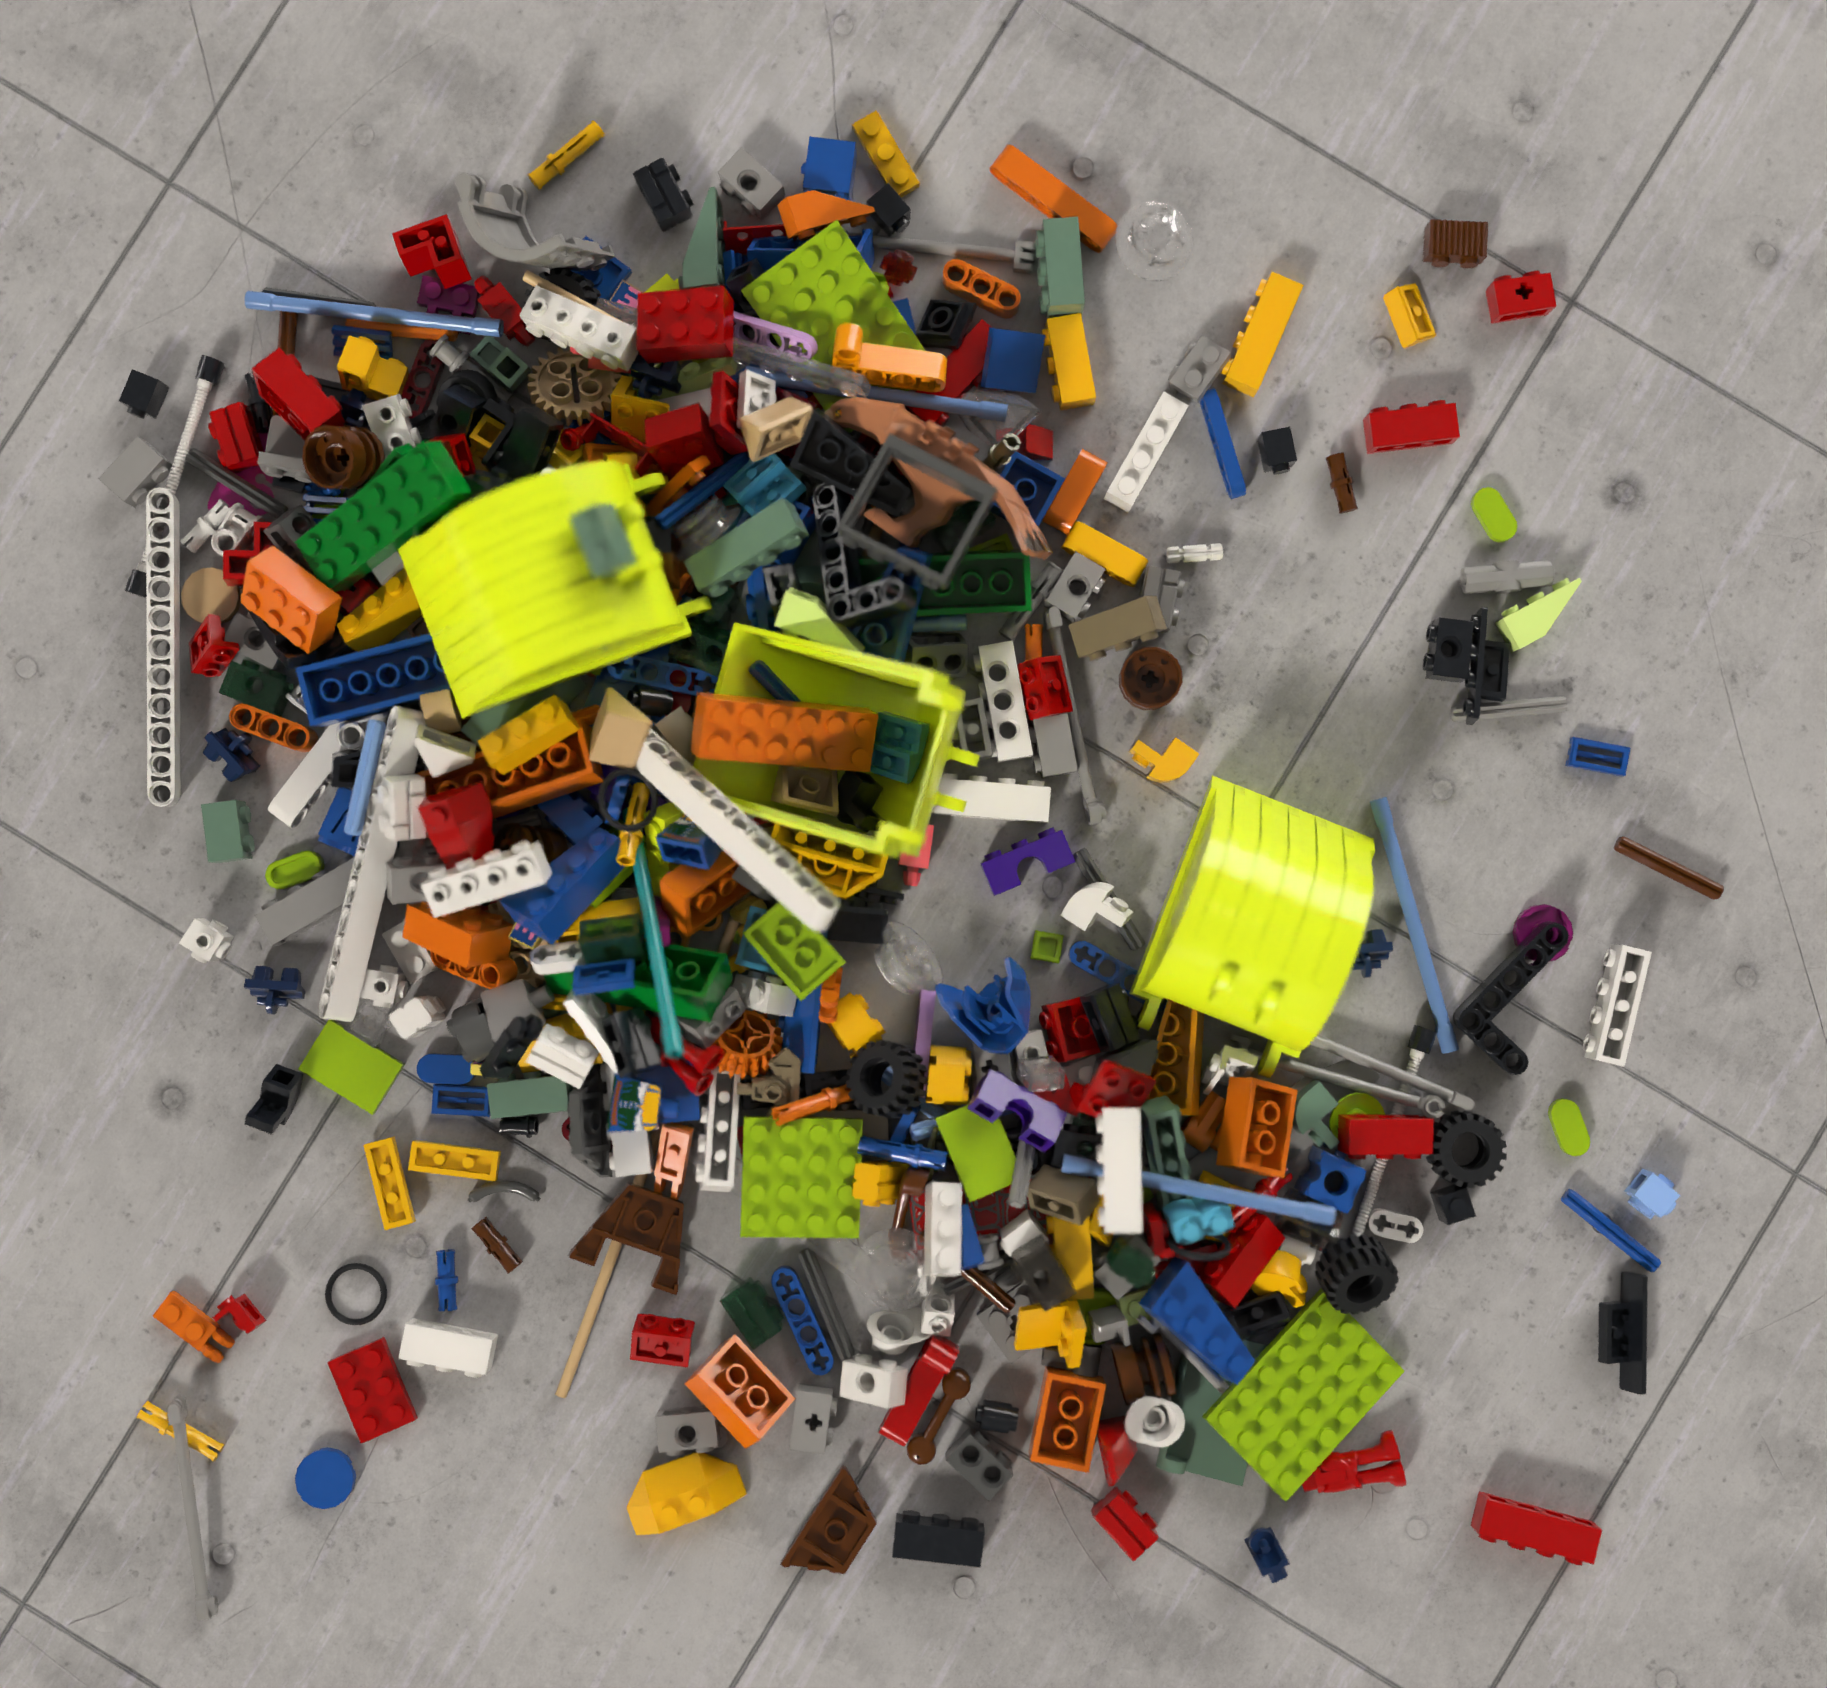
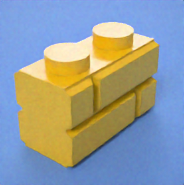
M886 1160L858 1162V1164H855L854 1178L856 1182H853L852 1196L855 1199L863 1200V1205L865 1206L895 1205L900 1180L910 1165L899 1161H891L890 1163Z

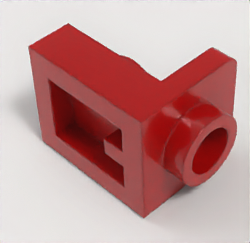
M245 1293L235 1299L232 1295L217 1306L220 1312L212 1317L217 1322L231 1313L234 1324L247 1334L267 1321Z

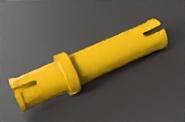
M592 120L588 126L571 138L553 155L549 153L546 156L547 160L528 174V178L534 186L541 190L557 174L561 176L569 164L605 136L601 127Z
M635 783L632 787L633 791L625 825H635L644 820V813L646 812L650 790L645 783ZM642 829L636 831L620 830L619 839L621 843L616 857L618 864L628 867L635 864L638 845L643 840Z
M147 1401L143 1408L153 1414L149 1415L140 1409L137 1418L159 1429L158 1433L165 1436L168 1434L175 1439L173 1425H169L167 1412ZM185 1423L188 1446L214 1462L219 1455L209 1449V1447L221 1452L225 1444L216 1441Z

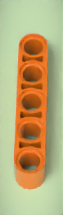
M1007 144L989 168L996 179L1048 218L1078 217L1080 241L1097 253L1103 251L1119 230L1118 225L1109 216L1010 144Z

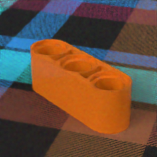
M952 259L945 264L943 269V285L947 291L970 303H976L978 307L1004 319L1012 318L1017 314L1021 296L1015 286L959 259ZM952 272H959L963 275V278L959 281H953L948 275ZM983 284L988 287L989 291L985 294H980L974 290V287ZM1010 297L1015 303L1012 306L1006 307L1000 303V299Z
M1082 449L1042 522L1068 535L1108 462Z
M237 704L231 709L229 714L230 723L235 728L296 751L309 752L318 741L317 733L312 728L248 704ZM250 711L252 715L251 721L244 725L242 717L244 713ZM274 721H277L279 729L276 734L271 735L269 726ZM301 731H304L306 740L302 745L298 746L296 736Z
M431 952V959L436 967L485 988L493 989L511 982L518 974L517 965L510 957L466 969Z

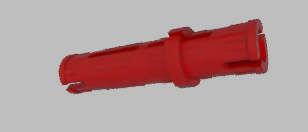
M1288 1173L1285 1178L1267 1177L1266 1179H1260L1255 1185L1256 1188L1251 1192L1277 1197V1192L1290 1182L1293 1176L1291 1173ZM1236 1205L1231 1210L1234 1227L1229 1232L1235 1233L1259 1209Z

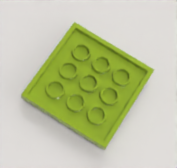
M744 1116L740 1237L859 1238L860 1199H855L852 1196L853 1182H856L854 1178L855 1164L862 1162V1154H858V1144L863 1134V1119L803 1117L777 1126L775 1122L779 1118L773 1120V1117Z

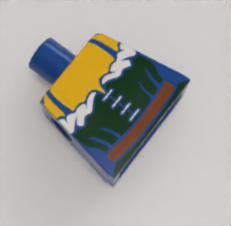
M685 814L656 836L663 861L709 870L723 851L712 838Z
M616 1073L613 1080L607 1131L656 1130L660 1126L661 1117L678 1118L680 1101L663 1099L665 1086L636 1076L621 1079L619 1074Z

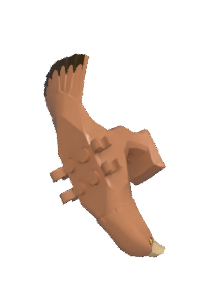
M863 397L841 399L824 412L842 428H851L866 434L876 440L881 446H883L890 433L997 488V499L995 501L1012 526L1022 553L1044 560L1053 553L1043 533L1030 516V511L1016 488L974 456L980 450L971 442L968 444L960 442L956 438H953L951 441L950 439L956 435V432L948 426L941 427L930 420L925 423L907 411L903 403H890ZM893 457L892 461L912 486L915 506L909 514L900 517L878 507L867 510L863 516L904 545L918 548L922 543V538L930 530L949 523L958 505L977 500Z

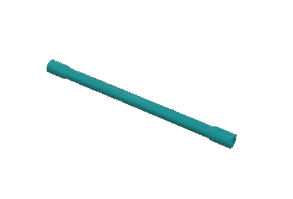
M628 807L622 810L624 825L627 817ZM642 840V843L638 845L633 869L661 1018V1033L665 1055L667 1058H677L684 1054L680 1028L677 1025L645 846Z

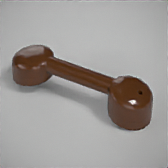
M909 1166L902 1175L889 1236V1250L894 1258L908 1260L909 1231L903 1228L910 1195L920 1197L930 1169Z
M952 1367L947 1375L944 1374L942 1389L945 1394L924 1433H916L908 1440L907 1455L912 1462L925 1465L934 1459L936 1454L934 1438L955 1400L964 1398L970 1392L971 1379L968 1372L963 1368Z

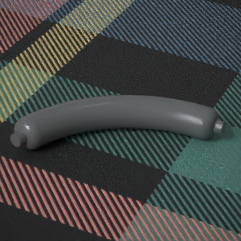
M501 1180L477 1187L469 1193L467 1200L469 1202H477L487 1195L498 1192L516 1193L530 1201L536 1200L537 1202L541 1198L538 1191L526 1184Z

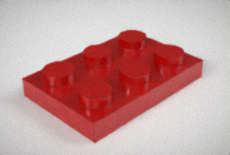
M385 1337L327 1362L361 1444L413 1422L418 1418Z

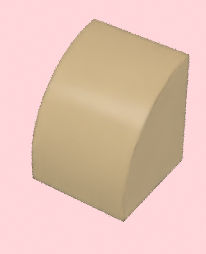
M449 689L419 695L427 727L446 734L461 731L460 712Z

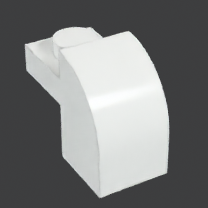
M1096 882L1086 885L1075 893L1060 916L1086 931L1093 925L1099 914L1117 926L1123 927L1130 920L1134 912L1128 908V904L1123 900L1110 897L1115 886Z

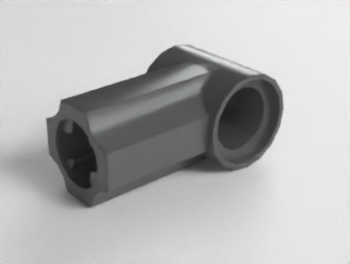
M1084 1344L1080 1367L1070 1369L1067 1367L1065 1358L1060 1357L1058 1346L1044 1347L1041 1365L1072 1370L1073 1373L1081 1376L1097 1377L1102 1346Z

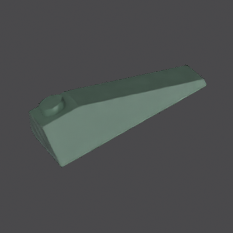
M710 187L683 260V276L678 278L680 289L725 286L726 288L723 263L725 247L722 241L724 240L723 206L716 187Z
M579 676L476 713L463 726L461 732L480 747L478 740L554 694L569 705L586 688V685Z

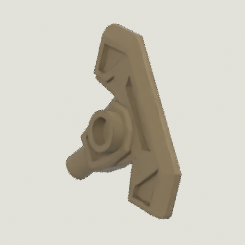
M788 1048L782 1049L768 1062L775 1075L753 1078L752 1083H737V1095H751L753 1100L774 1103L766 1113L767 1117H772L773 1107L799 1100L801 1060Z

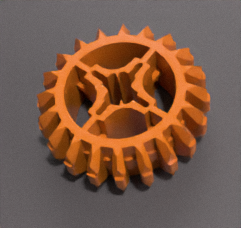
M746 1009L711 1044L725 1050V1056L718 1066L719 1073L726 1070L729 1072L730 1078L734 1074H738L741 1080L746 1075H750L752 1079L756 1078L758 1073L765 1076L768 1069H771L768 1062L782 1049L783 1038L781 1037V1028L776 1027L775 1019L767 1020V1013L760 1015L757 1013V1010L749 1011Z

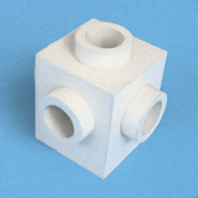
M194 918L179 944L192 951L190 955L194 959L202 963H207V961L215 962L224 959L229 954L232 948L230 943L234 936L226 932L228 927L219 921L212 919L210 922L205 918Z
M380 964V969L367 968L360 998L374 1000V1006L391 1008V1003H401V999L406 997L408 990V981H405V974L398 973V967Z

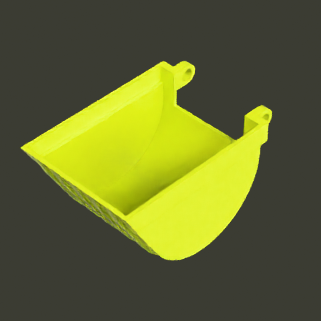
M598 461L543 473L505 486L465 504L443 518L427 533L410 539L398 549L462 719L692 636L687 618L712 609L709 597H701L676 606L661 566L663 563L659 551L655 550L643 518L645 514L641 503L637 502L636 499L666 486L661 472L634 480L628 463ZM594 504L615 505L616 512L636 556L637 564L613 576L593 577L569 517Z
M734 622L714 694L775 699L749 672L750 666L755 661L761 660L801 702L868 708L876 714L886 711L930 724L926 746L911 783L906 784L872 772H863L869 774L883 787L873 809L886 822L881 821L878 831L870 829L869 832L862 831L856 826L842 823L836 816L771 801L779 765L702 759L696 756L693 767L744 813L881 855L898 858L899 854L903 853L919 857L933 807L938 805L964 813L967 801L941 794L938 790L946 761L950 759L977 767L980 755L955 748L952 745V739L963 708L966 692L950 685V677L936 671ZM837 770L838 784L846 770Z
M1212 775L1129 993L1145 1000L1137 1027L1149 1031L1162 999L1167 998L1268 1038L1258 1066L1257 1073L1259 1075L1271 1078L1281 1054L1291 1058H1299L1301 1051L1315 1039L1329 1017L1357 955L1367 924L1373 896L1372 859L1375 853L1374 838Z

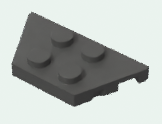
M594 1064L580 1089L575 1087L569 1093L567 1112L570 1116L569 1144L571 1146V1155L599 1177H613L609 1165L611 1140L608 1141L606 1134L609 1111H605L603 1095L607 1093V1083L602 1082L601 1064Z

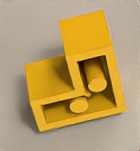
M348 336L337 364L342 389L351 391L352 388L364 392L367 398L375 401L397 394L401 395L409 376L408 367L403 362L394 358H389L388 360L381 358L378 345H375L372 340L363 336L358 338Z

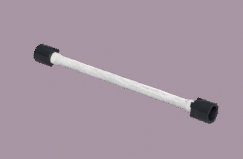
M201 355L195 377L198 380V390L195 394L196 397H194V404L191 407L192 411L189 412V418H187V425L184 428L185 432L181 436L183 439H180V446L177 449L178 453L175 456L176 460L173 461V467L170 470L169 481L165 485V489L172 494H176L177 483L180 482V476L183 473L182 469L185 466L184 462H186V455L190 451L192 438L195 435L194 431L197 430L199 417L202 414L201 410H203L204 403H206L207 393L211 391L212 386L217 385L225 365L223 362L209 356ZM162 496L159 510L168 507L170 502L168 496ZM164 525L160 526L157 530L158 539H161V532L165 528ZM144 551V558L138 563L137 569L132 570L124 591L146 598V551Z
M1414 1025L1407 1046L1411 1048L1409 1053L1411 1060H1409L1410 1063L1407 1064L1408 1067H1406L1407 1070L1405 1071L1417 1075L1419 1062L1424 1059L1425 1053L1430 1054L1437 1032ZM1405 1083L1400 1085L1401 1088L1399 1090L1401 1092L1411 1093L1412 1086ZM1395 1102L1394 1109H1392L1393 1113L1391 1114H1404L1406 1105ZM1388 1159L1375 1160L1374 1170L1371 1173L1372 1177L1369 1178V1184L1366 1187L1367 1191L1364 1194L1365 1198L1362 1199L1361 1209L1358 1212L1359 1216L1356 1217L1354 1230H1352L1353 1234L1351 1235L1358 1237L1364 1233L1363 1229L1366 1228L1367 1218L1370 1215L1369 1211L1372 1210L1374 1197H1376L1375 1193L1378 1192V1186L1381 1183L1380 1179L1383 1176L1382 1172L1385 1171L1384 1168H1386L1385 1165H1387L1386 1161Z

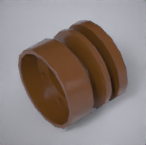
M324 425L315 428L307 436L303 446L302 460L305 471L310 479L322 488L362 489L384 462L385 454L382 443L376 434L367 428Z
M1144 647L1133 652L1124 662L1119 674V688L1124 699L1133 707L1141 710H1156L1167 705L1178 694L1182 685V669L1178 660L1169 651L1159 647ZM1148 672L1153 673L1152 677L1157 679V683H1153L1150 688L1146 687V682L1141 679V677H1146Z
M1160 1332L1152 1334L1154 1348L1149 1347L1146 1336L1140 1337L1141 1351L1135 1352L1132 1343L1126 1347L1122 1342L1110 1344L1126 1406L1132 1405L1138 1399L1145 1397V1387L1148 1386L1151 1387L1155 1397L1161 1398L1160 1383L1164 1384L1168 1396L1176 1394V1375L1172 1357Z

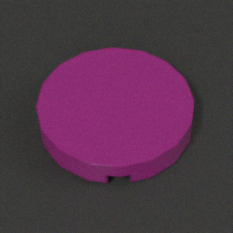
M1546 904L1530 906L1522 911L1514 922L1512 932L1514 944L1517 947L1542 922L1552 921L1559 923L1567 929L1569 937L1566 945L1550 960L1555 961L1565 955L1569 949L1568 947L1574 934L1572 923L1563 911L1554 906ZM1550 928L1546 932L1545 937L1548 943L1556 940L1558 936L1556 928ZM1528 950L1525 957L1535 961L1537 958L1536 950Z

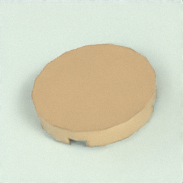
M211 567L201 568L188 577L181 591V601L186 613L196 622L202 623L208 614L220 615L221 623H225L231 620L236 612H238L241 604L239 587L227 586L223 580V570Z

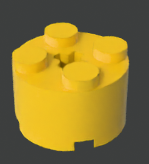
M849 992L839 999L837 1006H835L838 1009L837 1020L827 1025L842 1048L853 1051L848 1056L851 1059L852 1057L857 1058V1051L861 1047L866 1048V1044L869 1042L876 1043L877 1040H883L881 1036L886 1032L877 1018L871 1019L867 1014L866 1010L869 1009V1006L861 994L853 995Z
M930 1045L926 1103L952 1106L968 1104L969 1087L968 1078H965V1076L971 1075L972 1059L970 1050H966V1047Z

